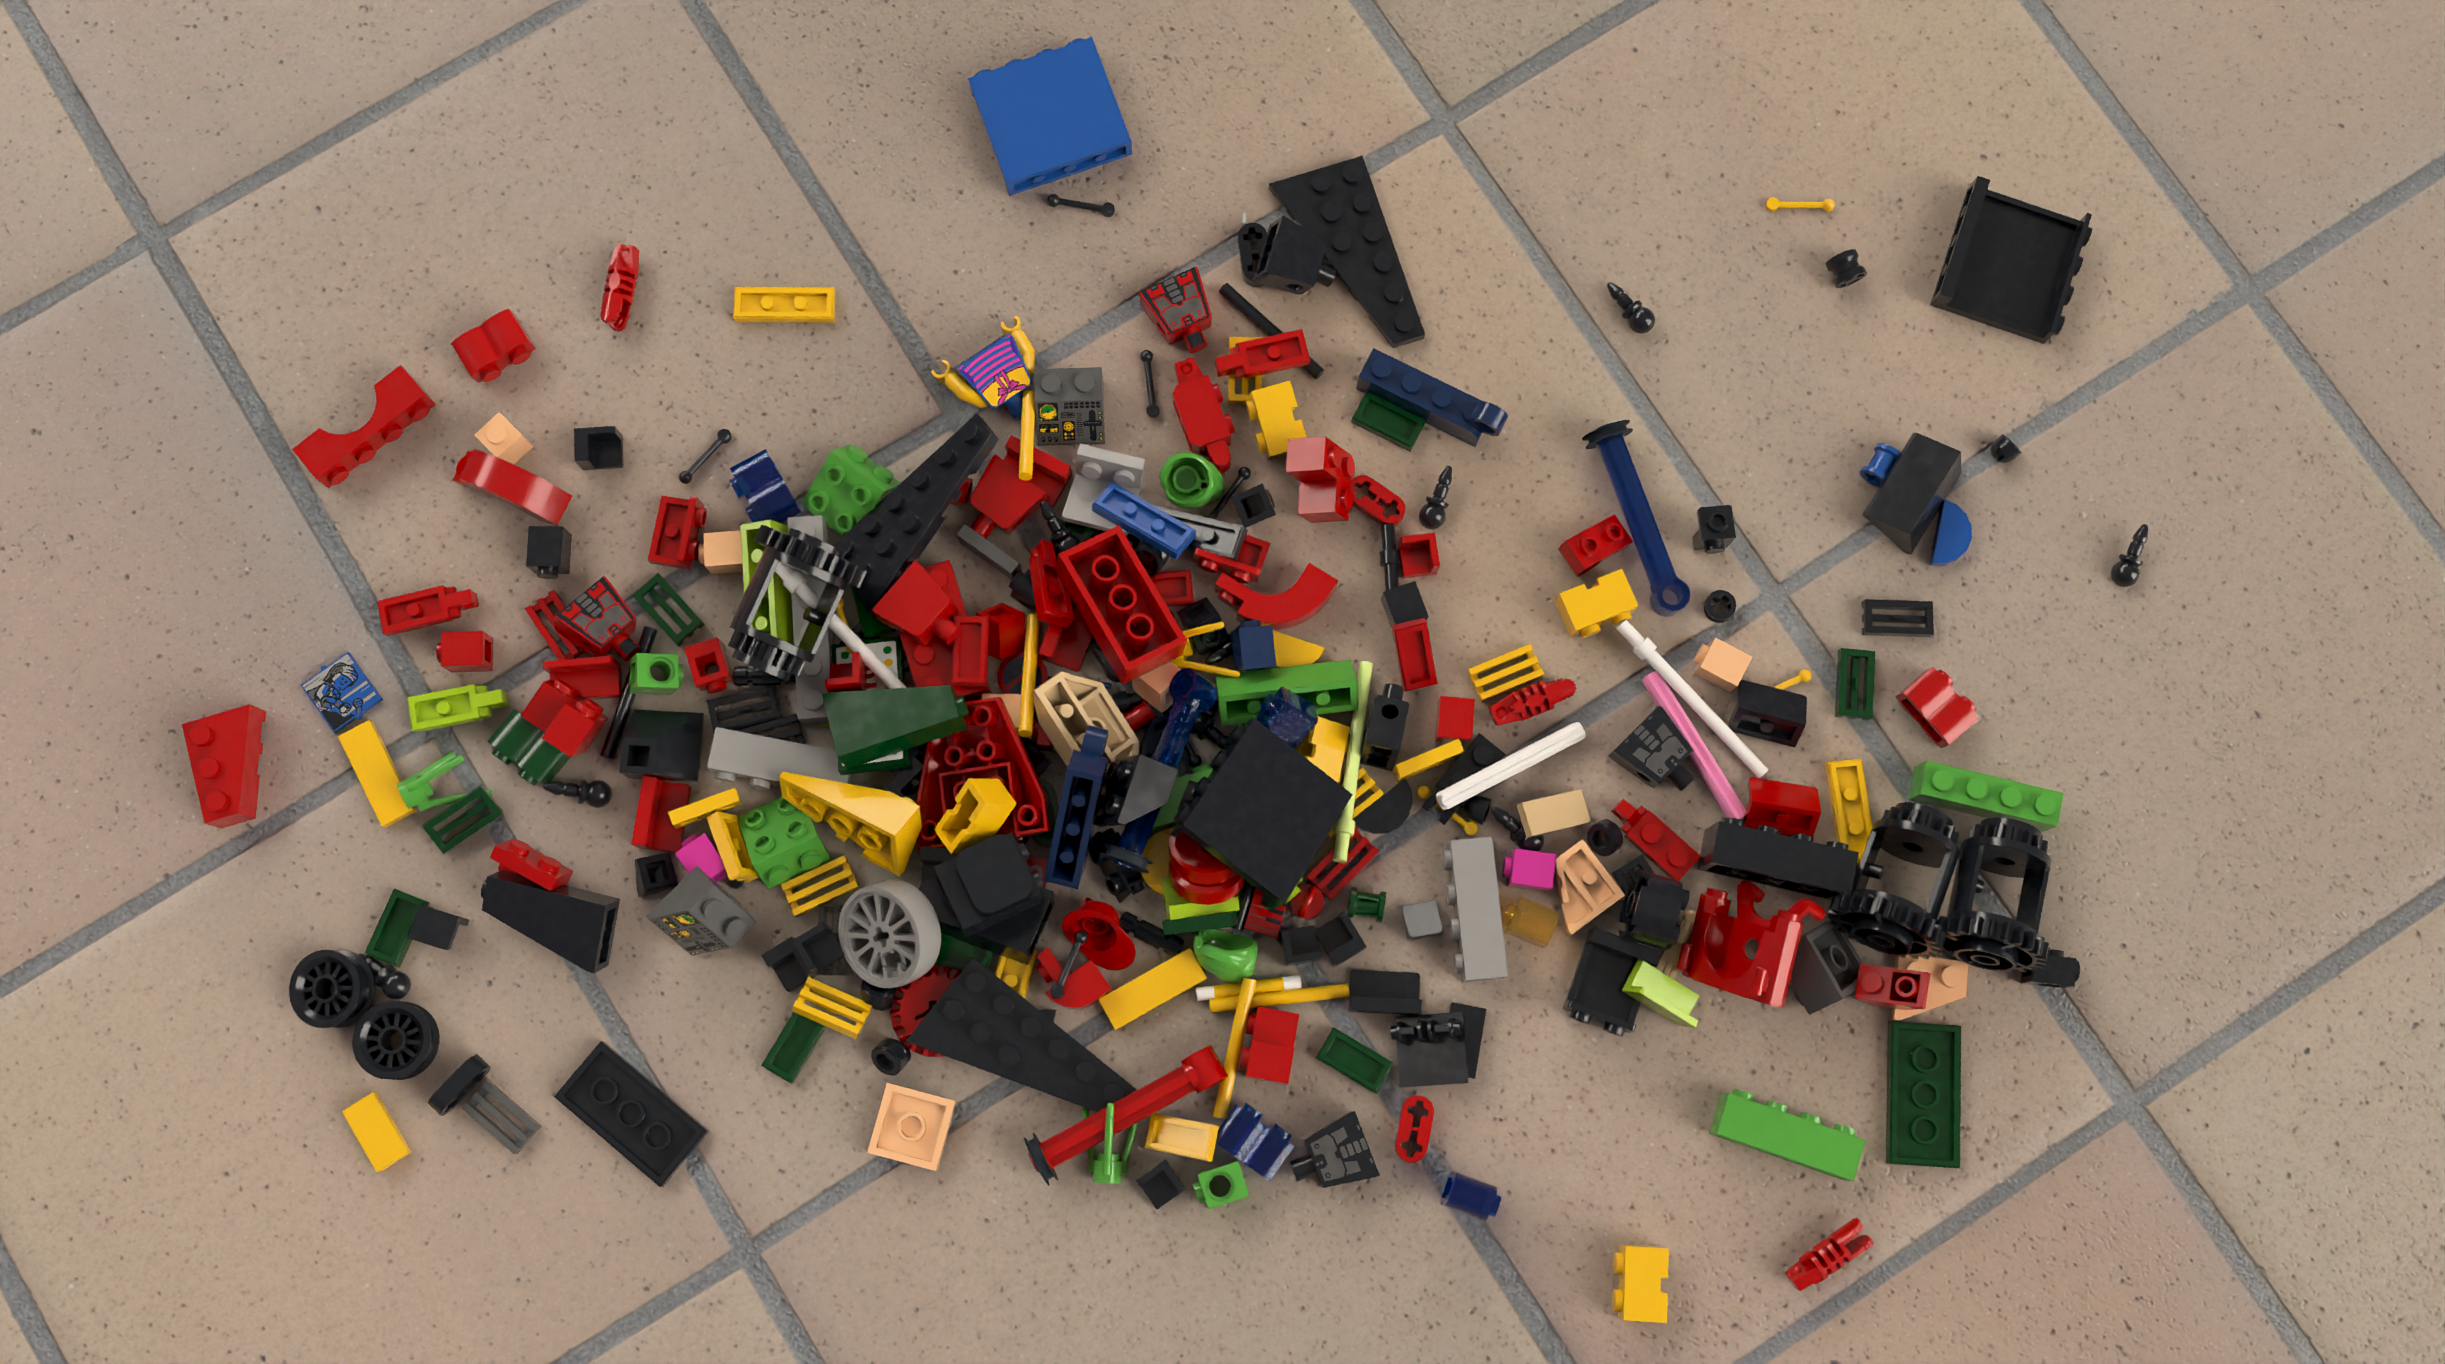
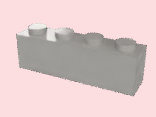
M719 727L715 729L707 769L715 773L714 778L717 780L735 782L736 777L748 779L750 786L769 789L770 784L780 786L779 775L782 772H788L847 784L851 783L852 774L841 776L838 772L836 750Z
M1492 837L1450 840L1447 844L1448 850H1442L1444 870H1450L1451 884L1446 885V896L1448 905H1454L1455 919H1450L1452 940H1458L1459 954H1454L1455 973L1462 976V983L1504 979L1508 977Z

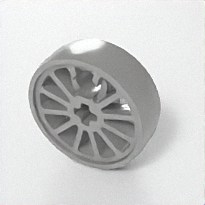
M901 880L878 881L862 887L852 894L841 910L838 931L842 951L854 972L867 983L880 988L901 987L921 978L935 964L941 947L939 920L930 901L915 886ZM901 909L904 911L906 916L900 914Z

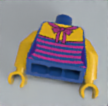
M1013 316L1016 325L1014 328H1007L1002 321L1003 336L953 369L948 361L942 360V364L947 369L946 372L939 375L933 369L931 371L937 382L944 384L960 400L978 408L988 406L990 409H995L1004 403L1014 419L1022 415L1021 391L1033 384L1031 377L1035 369V350L1024 331H1022L1018 316Z

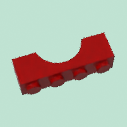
M402 365L398 366L374 385L376 407L372 417L363 427L348 434H332L319 428L292 449L312 475L326 487L330 488L332 485L343 482L349 476L351 470L359 464L370 461L378 449L386 443L397 440L406 427L413 422L425 418L429 414L430 409L436 405Z

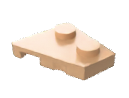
M1583 839L1556 858L1555 874L1566 931L1570 936L1625 895Z
M1895 955L1894 968L1928 972L1931 975L1926 1008L1914 1010L1891 1008L1890 1021H1900L1966 997L1969 964L1962 961L1934 957L1924 959L1919 956L1917 960L1909 955H1906L1905 958Z

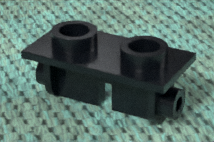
M1109 828L1102 833L1101 831L1097 832L1092 837L1089 854L1092 861L1100 866L1105 876V884L1108 891L1116 896L1118 902L1121 903L1131 894L1135 895L1144 890L1143 882L1145 880L1139 871L1115 863L1100 854L1107 852L1108 848L1104 844H1111L1128 850L1120 833H1115L1113 828Z

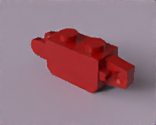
M1193 357L1179 361L1174 364L1178 385H1176L1172 393L1174 399L1173 406L1190 451L1200 456L1206 454L1208 460L1215 465L1218 471L1225 474L1231 466V453H1229L1228 446L1231 445V434L1235 433V429L1229 413L1223 415L1219 403L1223 402L1220 388L1217 383L1212 385L1208 375L1203 376Z

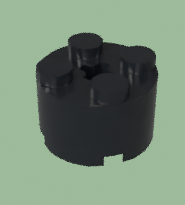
M1637 870L1634 876L1640 879L1637 885L1629 884L1623 900L1619 922L1625 923V931L1619 930V936L1658 949H1664L1667 944L1675 945L1680 934V925L1677 924L1680 910L1684 911L1687 907L1690 896L1689 890L1683 889L1680 881Z

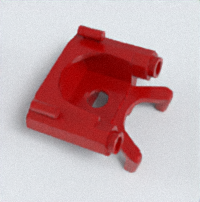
M1744 880L1737 886V917L1728 915L1731 900L1727 899L1728 892L1707 887L1706 893H1701L1690 942H1682L1677 969L1683 970V976L1767 1005L1784 1007L1804 924L1800 920L1808 914L1815 921H1821L1826 914L1825 910L1813 900L1804 898L1796 902L1788 910L1779 909L1777 916L1772 915V918L1767 920L1757 914L1754 909V902L1759 903L1763 900L1765 896L1764 891L1751 881ZM1755 938L1759 946L1754 959H1749L1745 953V946L1750 939Z

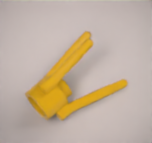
M1223 622L1182 631L1187 639V644L1182 656L1172 660L1176 667L1235 678L1240 677L1239 671L1186 660L1188 656L1193 655L1194 642L1191 637L1224 627Z

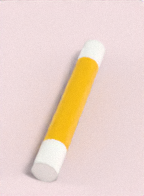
M1300 975L1257 980L1254 994L1302 988ZM1242 982L1197 987V1001L1238 996Z

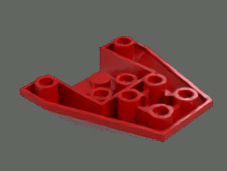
M1002 697L966 702L969 710V715L964 716L967 729L927 743L916 804L920 806L922 824L917 838L918 851H920L921 846L946 848L934 829L947 809L955 807L957 804L955 797L968 778L1000 779L1017 803L996 835H1006L1012 832L1015 839H1020L1051 831L1046 794Z

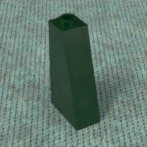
M950 685L829 692L822 695L837 757L847 769L967 729L964 716L969 715V710L963 695L957 696Z

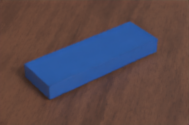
M1111 482L1092 504L1093 512L1117 526L1119 525L1122 529L1175 560L1179 558L1196 537L1195 529L1114 482Z

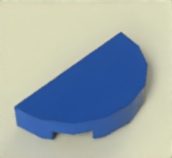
M1945 499L1939 510L1929 566H1944L1956 561L1967 551L1972 540V526L1967 514L1957 504Z

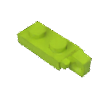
M475 684L407 698L411 730L415 733L484 720L483 718L491 717L492 709L509 706L507 692H504L502 689L488 692L487 686H477Z

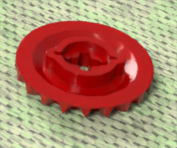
M933 965L921 978L897 987L890 1010L892 1028L899 1040L911 1051L927 1057L944 1056L906 1042V1040L925 1018L917 1019V1017L931 1009L930 1003L932 1001L936 1003L960 975L961 972L959 970L949 968L948 966L938 967Z

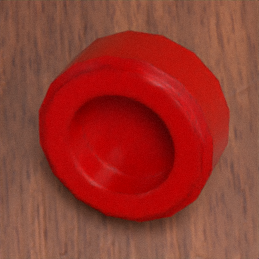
M1300 885L1301 892L1289 901L1290 909L1300 919H1313L1323 910L1324 896L1320 889L1314 885Z

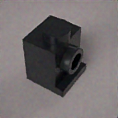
M1263 483L1231 497L1245 528L1276 515L1272 496L1269 490L1265 489Z
M2049 949L2047 965H2044L2043 969L2037 968V971L2027 969V972L2021 971V984L2054 988L2075 987V981L2078 980L2080 975V963L2076 958L2064 957V951Z

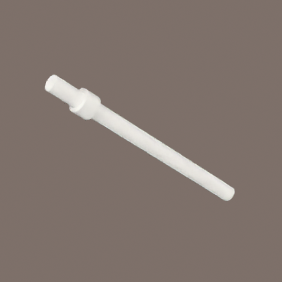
M779 563L775 572L784 580L783 585L791 594L796 593L808 606L815 609L820 597L806 584L808 580L801 573ZM834 613L828 627L853 652H860L863 663L889 689L907 688Z
M1627 620L1623 621L1616 628L1634 647L1633 652L1640 660L1643 661L1645 659L1758 778L1768 771V768L1660 656L1655 650L1657 646L1648 637L1644 639Z

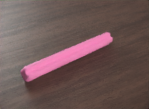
M1657 671L1646 675L1642 679L1643 684L1656 705H1660L1691 746L1693 751L1688 756L1726 817L1743 818L1747 814V810L1666 681Z

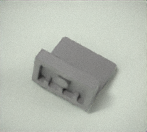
M1080 443L1076 454V474L1062 513V520L1102 531H1108L1116 527V524L1093 512L1092 504L1111 482L1139 497L1144 483L1146 459ZM1122 529V531L1124 532V534H1125V536H1126V535L1128 534V532H1127L1126 530Z

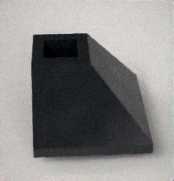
M634 709L622 740L619 772L632 779H642L643 776L657 777L660 780L698 782L704 713Z
M1143 755L1117 758L1107 769L1105 781L1108 783L1104 795H1101L1095 812L1096 819L1093 825L1098 827L1124 825L1167 804L1178 769Z

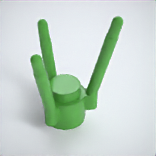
M451 752L417 774L397 783L400 794L408 809L417 805L420 812L434 806L452 804L465 796L467 793L430 800L428 796L434 794L429 781L462 763L464 757L458 756L455 758L456 754ZM486 790L489 795H492L491 790Z
M1113 1103L1107 1104L1104 1152H1098L1097 1159L1095 1146L1087 1150L1089 1158L1088 1171L1093 1172V1182L1121 1183L1122 1173H1127L1128 1160L1139 1123L1137 1122L1130 1126L1121 1159L1119 1160V1153H1112ZM1085 1107L1082 1108L1083 1119L1089 1117L1088 1108Z

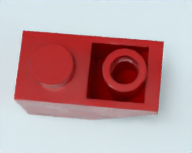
M1860 964L1855 999L1871 1006L1900 1010L1925 1009L1931 974L1914 970Z

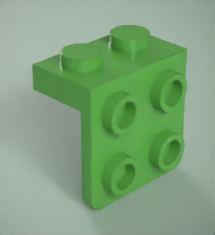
M851 444L830 452L803 499V506L814 515H822L827 525L842 537L900 484V482L893 478L894 475L890 470L876 465L867 458L868 455L863 449Z
M782 796L748 811L738 818L752 865L767 889L782 884L832 860L827 847L816 831L813 820L782 798Z

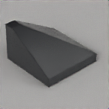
M670 852L635 860L638 897L650 895L678 885Z

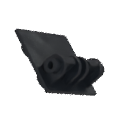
M1464 1012L1395 1017L1396 1026H1391L1390 1032L1392 1040H1396L1399 1088L1469 1083Z

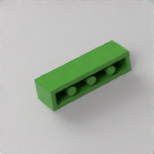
M1351 660L1240 672V677L1238 678L1215 675L1221 726L1248 723L1253 718L1258 721H1268L1358 710L1357 680Z
M1925 761L1914 767L1908 800L1983 818L2015 819L2033 825L2044 832L2058 827L2064 793Z
M1733 1089L1732 1094L1721 1093L1709 1134L1844 1181H1854L1866 1141L1855 1136V1129L1840 1124H1835L1834 1129L1821 1125L1822 1118L1805 1112H1801L1800 1117L1787 1113L1788 1106L1767 1100L1766 1105L1753 1101L1755 1095L1739 1089Z

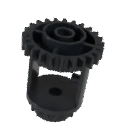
M761 524L754 542L764 546L765 549L731 622L730 628L735 629L728 646L735 649L732 658L788 681L791 674L800 676L806 661L812 663L847 584L860 588L867 571L844 560V551L820 539L790 528L788 534ZM779 563L826 584L816 608L814 609L809 606L804 611L803 619L809 621V624L798 647L751 627V623Z
M1902 802L1895 805V807H1891L1890 810L1886 809L1882 819L1876 821L1872 826L1854 877L1852 893L1843 891L1842 895L1837 893L1832 898L1827 912V919L1832 920L1831 925L1838 926V931L1849 933L1848 937L1858 940L1860 944L1890 955H1900L1903 958L1909 955L1917 960L1919 956L1929 959L1930 956L1936 958L1937 954L1940 955L1946 932L1942 931V926L1936 925V921L1960 854V850L1956 845L1959 833L1955 832L1953 821L1944 813L1918 803ZM1880 848L1907 862L1926 867L1940 868L1926 910L1899 896L1866 889L1870 877L1880 880L1883 876L1884 866L1874 864Z
M1999 817L1984 819L1980 824H1976L1975 828L1971 827L1969 838L1965 839L1960 846L1947 916H1940L1936 921V925L1942 926V931L1946 932L1941 950L1943 955H1953L1954 960H1960L1974 967L1994 971L2014 972V969L2022 972H2027V969L2037 971V968L2043 969L2044 965H2047L2050 949L2049 943L2044 942V937H2038V930L2052 860L2047 854L2048 841L2043 840L2039 829L2019 820ZM1980 869L1998 875L2024 878L2016 920L1998 914L1972 911L1975 893H1980L1984 887V881L1978 879Z

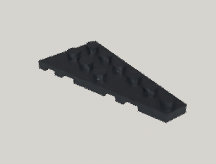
M1363 156L1269 183V190L1282 202L1286 212L1293 221L1296 220L1300 227L1325 243L1324 261L1328 266L1336 269V276L1341 278L1348 287L1352 297L1358 300L1366 310L1370 320L1391 347L1395 348L1424 339L1425 332Z
M977 413L833 545L845 552L844 560L867 571L860 588L852 585L851 587L869 614L876 619L878 618L872 609L897 582L907 566L919 559L945 520L942 514L951 501L954 503L958 501L963 493L959 489L967 477L977 473L999 440L985 420Z
M974 957L906 1040V1042L1096 1112L1107 1107L1108 1103H1114L1137 1090Z

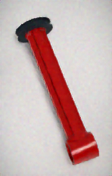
M1209 1045L1191 1054L1181 1061L1182 1066L1114 1102L1113 1136L1194 1091L1197 1094L1228 1078L1229 1076L1213 1046ZM1107 1107L1043 1142L1039 1141L1034 1132L1032 1140L1028 1141L1024 1137L1029 1151V1158L1036 1171L1040 1172L1048 1186V1179L1054 1177L1058 1181L1055 1167L1105 1141Z

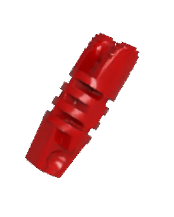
M616 245L608 267L607 283L604 286L605 292L602 296L601 320L608 323L614 331L617 330L618 332L627 326V320L629 319L630 309L633 304L632 298L635 294L634 289L637 284L639 250L634 245Z
M1567 678L1557 679V681L1553 680L1548 683L1541 680L1511 692L1509 695L1488 706L1494 724L1497 726L1524 721L1554 709V704L1573 696L1576 693V684Z
M1857 1217L1853 1218L1830 1234L1829 1238L1823 1239L1813 1246L1811 1251H1806L1798 1258L1799 1261L1785 1272L1789 1281L1797 1290L1802 1291L1813 1283L1816 1285L1828 1278V1275L1835 1273L1845 1266L1844 1263H1849L1873 1246L1874 1243L1869 1235H1859L1864 1227L1860 1219Z

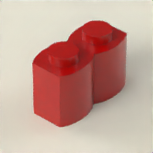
M510 309L493 315L480 326L463 333L451 343L470 376L478 383L495 380L501 375V371L507 365H518L525 362L530 357V353L536 349L520 321Z
M1932 667L1924 671L1895 697L1905 711L1919 723L1937 746L1943 748L1950 745L1978 721L1979 718L1975 713L1976 707L1972 701L1965 696L1960 697L1952 687L1953 681L1949 675L1942 670H1936Z

